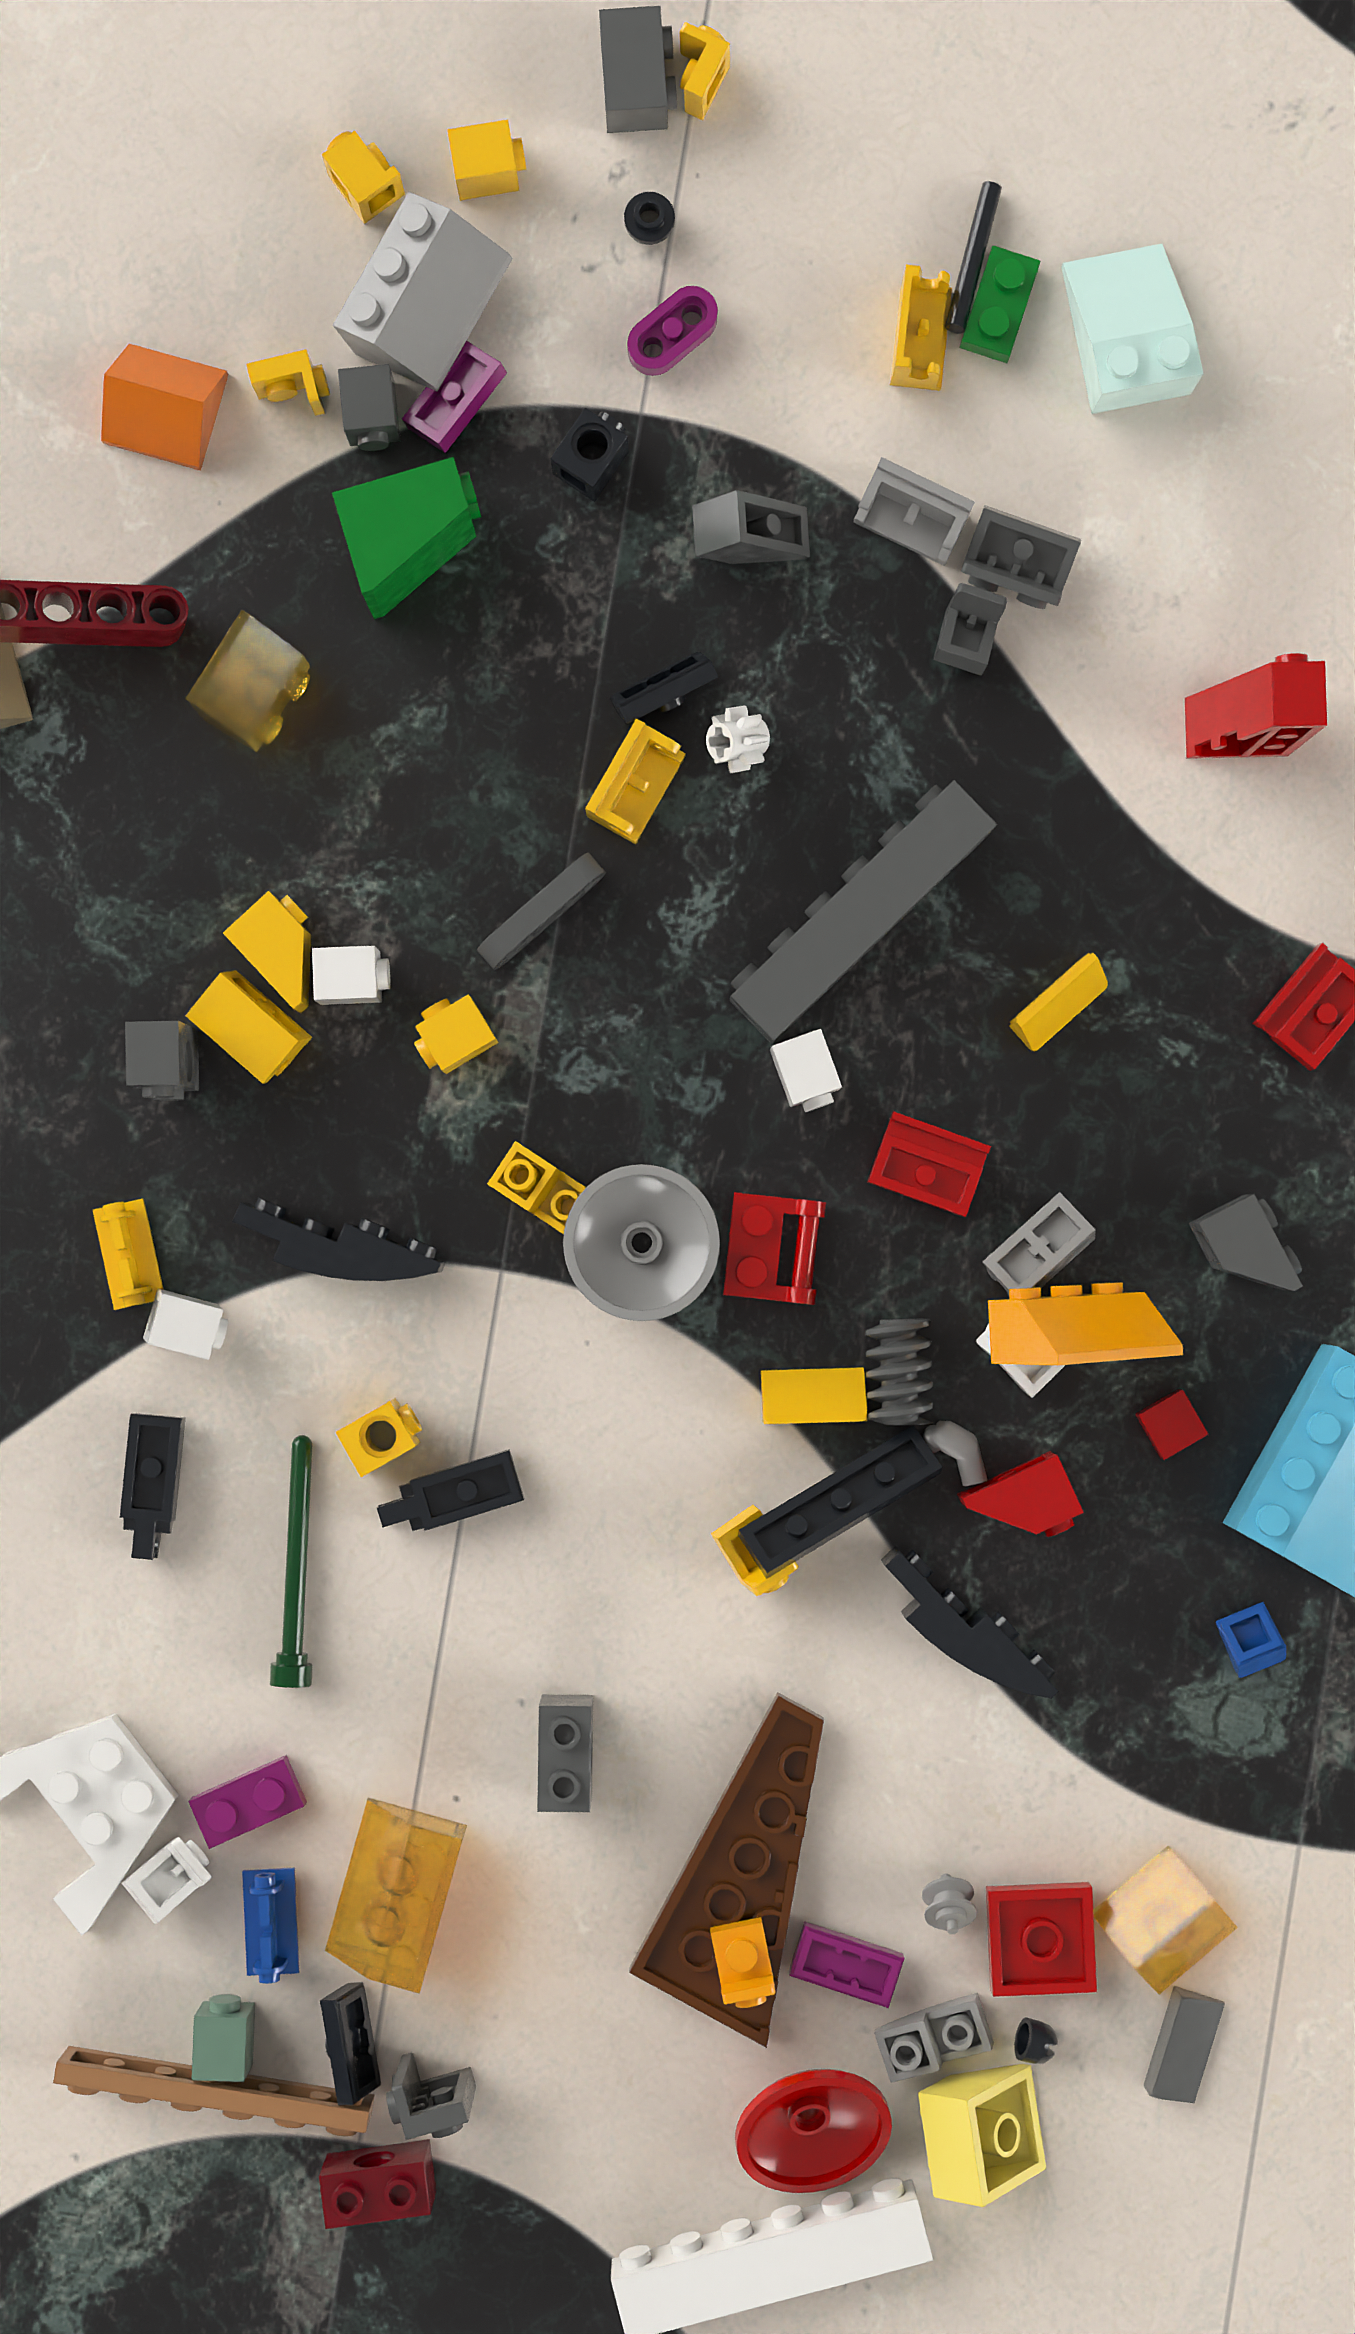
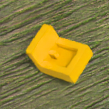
M752 1504L712 1532L711 1535L740 1583L754 1595L760 1596L763 1593H771L781 1588L788 1581L789 1575L796 1571L799 1566L795 1561L771 1577L765 1578L738 1536L739 1529L763 1516L760 1509Z

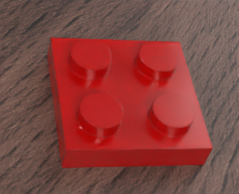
M1089 1882L986 1886L990 1991L993 1997L1097 1992L1093 1892Z

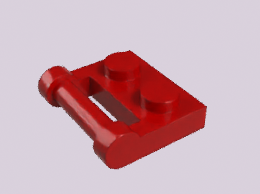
M734 1192L723 1295L815 1305L817 1289H812L819 1218H825L826 1202ZM784 1214L799 1215L791 1286L776 1285Z

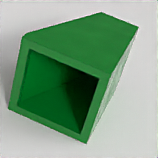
M454 457L332 492L359 586L374 619L385 616L476 537L472 520L481 518L469 471L458 474Z

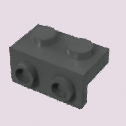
M984 505L961 572L970 575L968 580L970 584L984 587L991 592H997L999 586L1018 592L1016 599L1026 605L1039 609H1045L1047 603L1058 606L1063 588L1081 544V539Z
M413 2053L402 2055L397 2072L392 2075V2091H388L386 2094L388 2110L393 2124L401 2123L406 2140L430 2133L433 2138H442L461 2130L463 2124L469 2121L476 2090L471 2067L421 2081Z

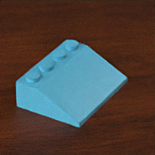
M1321 1344L1226 1515L1223 1524L1355 1597V1356L1338 1346Z

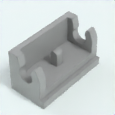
M881 457L858 506L859 509L854 518V523L945 566L975 502Z
M1059 1192L983 1261V1264L986 1266L991 1278L994 1281L997 1280L1004 1287L1008 1296L1009 1289L1042 1288L1095 1240L1096 1230Z

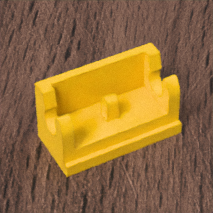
M906 264L900 290L890 385L941 390L948 331L945 325L952 295V288L949 287L950 275L948 272L941 271L937 279L922 278L920 266Z
M636 719L585 808L587 817L636 844L686 757V753L679 750L681 745Z
M236 970L219 973L185 1015L262 1084L267 1083L274 1074L279 1076L312 1038L311 1035Z

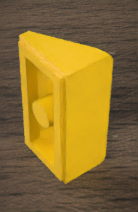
M1087 953L1010 1021L1009 1027L1030 1050L1037 1051L1106 990L1108 981L1098 957L1094 953Z
M864 1367L761 1370L763 1424L867 1421Z

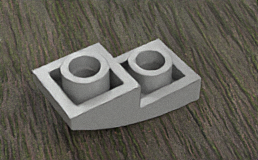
M978 1993L920 2010L879 2027L874 2032L891 2083L940 2071L943 2062L991 2051L994 2044Z

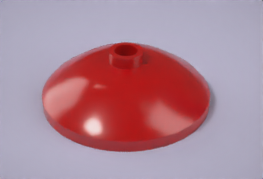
M834 2069L806 2070L775 2081L762 2090L748 2104L737 2123L735 2146L743 2169L758 2183L782 2192H818L842 2185L871 2167L881 2156L889 2142L892 2119L885 2097L874 2084L865 2078Z

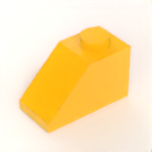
M268 891L227 928L223 934L294 1010L302 1013L309 1003L311 934L302 926V923L308 916L288 895L279 901Z

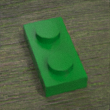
M992 245L959 348L1008 363L1038 272L1040 260Z

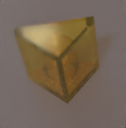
M1169 1845L1093 1910L1094 1918L1133 1968L1159 1995L1238 1928Z

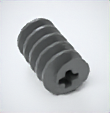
M881 1319L880 1325L865 1331V1336L880 1341V1346L866 1351V1357L881 1362L880 1367L866 1372V1378L881 1382V1387L868 1392L867 1398L882 1403V1408L868 1413L867 1419L884 1425H921L933 1423L918 1415L933 1408L931 1400L918 1396V1393L932 1388L933 1382L930 1379L917 1375V1372L932 1366V1360L917 1355V1351L925 1349L932 1344L930 1338L916 1334L917 1330L931 1325V1319Z

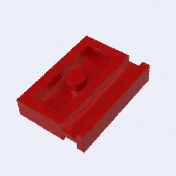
M1324 943L1318 944L1252 1024L1264 1030L1271 1036L1274 1042L1309 1071L1316 1069L1355 1021V969L1341 957L1337 958L1331 953Z
M892 1112L867 1183L966 1217L991 1146L900 1113Z

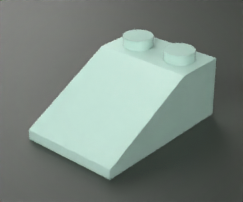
M1163 244L1063 263L1061 267L1091 413L1094 414L1191 395L1203 375V369L1193 322Z

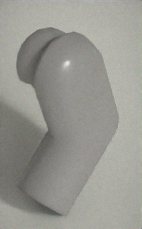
M939 1421L936 1425H929L924 1430L923 1439L933 1453L941 1450L943 1453L956 1459L963 1486L974 1485L988 1480L979 1443L973 1433L952 1421Z

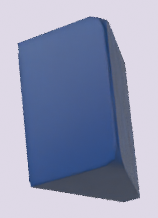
M1264 1602L1216 1621L1218 1631L1239 1678L1253 1674L1286 1659V1645Z

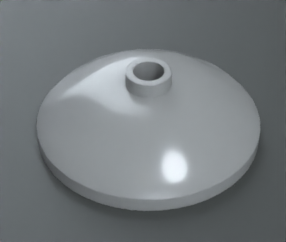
M640 1164L611 1170L595 1179L583 1190L569 1212L564 1229L563 1247L566 1265L573 1282L593 1305L610 1315L622 1319L650 1321L681 1311L704 1291L717 1265L720 1238L714 1212L705 1196L694 1184L672 1170L654 1165ZM637 1233H646L652 1239V1246L645 1253L635 1251L632 1246V1239Z

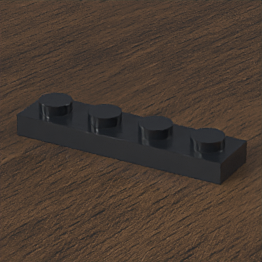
M913 1425L739 1529L738 1536L767 1579L941 1474L943 1467Z

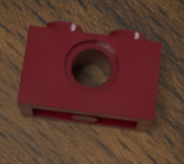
M430 2139L327 2153L319 2174L325 2229L431 2215L436 2195V2183Z

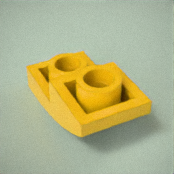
M516 1141L487 1183L562 1234H564L565 1224L574 1202L586 1188Z

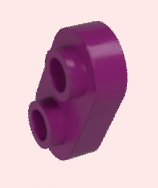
M698 286L680 288L638 322L630 331L627 341L628 357L633 367L640 373L649 376L664 374L710 337L716 328L718 315L717 303L711 293ZM689 312H694L701 317V320L695 325H690L683 320V316ZM655 344L661 347L662 353L657 357H649L644 353V349L648 345Z

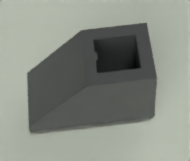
M1255 1194L1242 1195L1189 1223L1212 1269L1284 1291H1295L1303 1287L1297 1274L1302 1272L1300 1262L1288 1245L1282 1247L1273 1230V1228L1278 1226L1276 1217L1264 1199L1258 1201Z

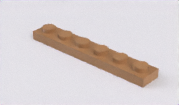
M68 2046L56 2062L53 2080L54 2084L66 2085L70 2092L80 2095H93L99 2091L119 2094L120 2099L130 2103H146L154 2099L171 2102L173 2108L187 2112L199 2111L202 2107L223 2110V2115L231 2119L247 2120L253 2118V2116L273 2118L277 2125L286 2128H301L305 2124L326 2127L327 2132L337 2136H353L357 2132L366 2133L372 2116L375 2094H368L354 2105H338L335 2088L249 2074L244 2082L192 2080V2065Z

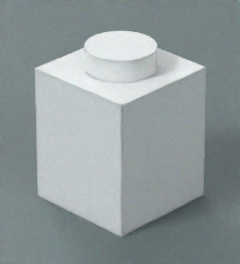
M375 946L312 948L313 991L316 1002L320 1005L382 1002V990L390 989V965L388 958L381 959L380 951Z
M821 1029L771 1047L770 1052L790 1107L802 1104L804 1111L808 1112L834 1102L831 1093L838 1091L842 1086Z
M158 1288L143 1339L149 1345L209 1360L212 1348L220 1349L223 1344L228 1320L221 1318L223 1309L218 1304Z

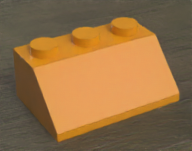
M1123 1282L1091 1284L1092 1294H1083L1082 1285L1050 1286L1051 1296L1041 1297V1287L1009 1289V1299L988 1300L991 1364L1070 1365L1183 1355V1344L1146 1293L1123 1292Z

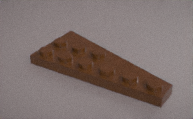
M778 1692L629 1967L630 1974L766 2048L799 1867L798 1861L801 1844L805 1833L811 1787L814 1781L824 1724L822 1716ZM761 1917L776 1993L766 1996L767 2000L764 2003L754 2007L738 2008L735 2003L724 2004L710 1927Z

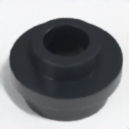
M642 192L637 194L628 202L625 208V228L628 234L641 244H658L664 241L674 228L675 213L673 206L665 196L659 193ZM646 210H653L659 217L656 221L648 223L643 221L640 215Z

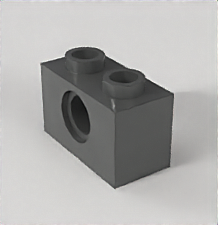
M180 1021L125 1022L126 1086L142 1090L143 1098H153L154 1101L184 1100V1091H199L198 1029Z
M542 1694L539 1703L537 1812H590L592 1802L593 1695Z

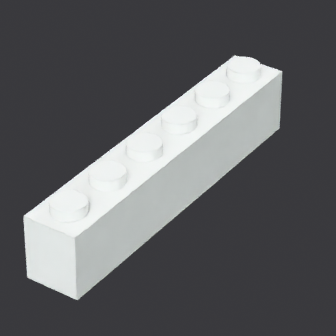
M890 2178L873 2185L872 2190L854 2195L845 2191L836 2192L823 2198L821 2203L805 2208H801L799 2205H787L773 2211L771 2217L752 2222L747 2218L734 2219L722 2225L720 2230L703 2235L694 2231L685 2232L672 2238L670 2243L651 2249L647 2245H636L627 2248L619 2254V2257L612 2259L611 2282L624 2333L659 2334L934 2260L913 2180L902 2182L901 2179Z

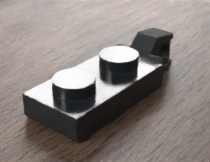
M141 1413L130 1414L120 1518H123V1530L134 1531L131 1558L147 1560L158 1558L161 1533L170 1534L172 1532L173 1521L176 1519L186 1417Z
M510 1449L411 1479L410 1483L399 1486L402 1498L378 1505L376 1508L383 1528L409 1520L412 1531L423 1528L424 1531L523 1501L525 1498Z

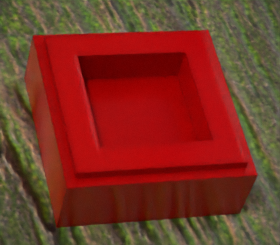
M1177 1389L1135 1414L1159 1457L1163 1460L1208 1435L1207 1430L1183 1389Z

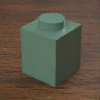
M232 1994L215 1995L210 1997L209 2001L202 2002L194 2015L192 2080L245 2081L253 2066L255 2002H241V1997Z

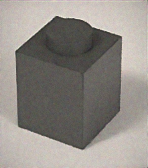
M389 364L338 369L343 427L349 445L358 446L359 449L365 451H377L387 448L389 442L401 441L395 381Z

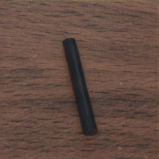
M992 181L983 182L945 325V328L952 333L961 334L966 329L1002 190L998 183Z

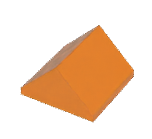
M128 344L104 374L101 441L103 444L201 471L229 375L228 372L216 367Z

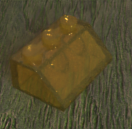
M368 1797L325 1951L369 1980L420 1994L467 1825Z

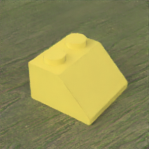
M1018 2064L952 2074L918 2092L933 2196L935 2198L985 2207L1046 2169L1031 2065Z

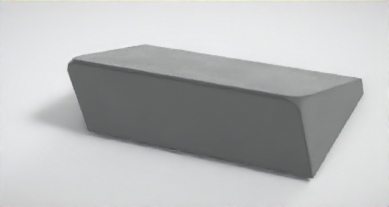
M1177 1986L1173 1987L1144 2081V2087L1149 2096L1162 2100L1195 2103L1225 2005L1223 2001Z

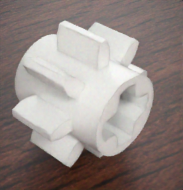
M743 705L726 708L725 714L716 715L711 718L713 725L708 729L706 745L716 764L728 762L730 773L750 770L751 764L764 762L763 753L768 749L770 734L766 723L762 720L761 714L748 716L747 707Z

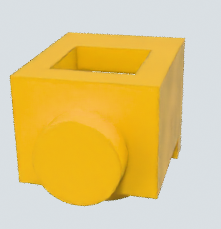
M355 130L352 133L346 131L336 136L328 145L327 151L322 154L329 178L364 224L405 195L400 173L395 166H389L385 156L374 142L366 146Z

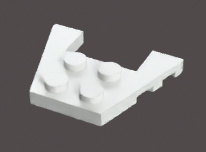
M117 1714L0 1756V1801L30 1779L95 1862L94 1866L53 1898L81 1936L92 1927L124 1879V1876L179 1796Z

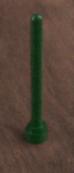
M305 1435L297 1436L292 1442L282 1652L276 1653V1662L271 1663L270 1685L284 1688H302L312 1685V1664L307 1663L308 1654L303 1652L312 1466V1441Z

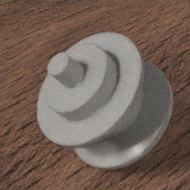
M943 1874L941 1878L926 1885L922 1891V1899L928 1905L924 1914L926 1922L934 1928L948 1931L949 1934H956L958 1929L972 1923L977 1916L976 1907L970 1902L974 1896L973 1886L968 1881L951 1877L949 1874Z

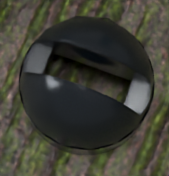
M1027 2017L1023 2018L1015 2035L1014 2051L1016 2058L1032 2064H1044L1052 2059L1055 2054L1049 2048V2045L1058 2044L1055 2031L1050 2025L1042 2021Z

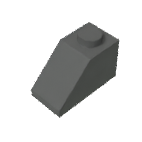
M739 490L692 505L696 557L729 564L790 561L810 558L807 507Z

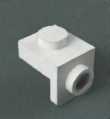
M178 1837L168 1842L129 1876L122 1885L153 1923L156 1924L194 1890L212 1878L205 1869L210 1862L204 1852L192 1840L184 1843Z

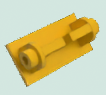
M144 1199L125 1203L123 1201L103 1205L102 1208L93 1209L114 1310L154 1302L157 1289H164Z

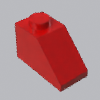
M1051 1451L957 1493L961 1504L967 1509L1034 1534L1044 1531L1046 1537L1057 1535L1073 1527L1075 1523L1072 1518L1084 1513L1058 1455Z

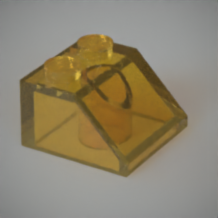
M241 610L186 697V700L206 722L257 753L263 742L267 745L270 744L278 734L283 724V718L280 715L289 700L297 701L305 691L310 681V674L307 673L310 665L303 654L253 616Z

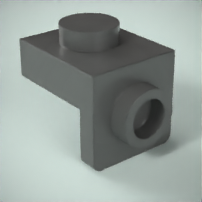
M960 583L945 611L933 660L982 676L988 665L997 624L1006 609L1007 598L992 593L984 587Z

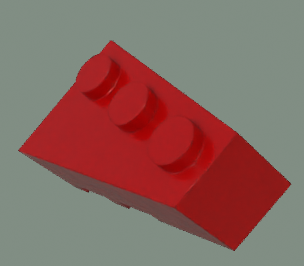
M1302 653L1279 655L1275 657V662H1270L1186 697V759L1286 757L1292 754L1327 726L1325 661H1308V655Z

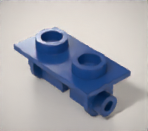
M295 1867L243 1870L247 1976L259 1975V1983H275L280 1981V1974L299 1973Z

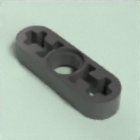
M589 852L582 855L490 934L477 948L478 953L493 970L500 968L603 878L606 871Z

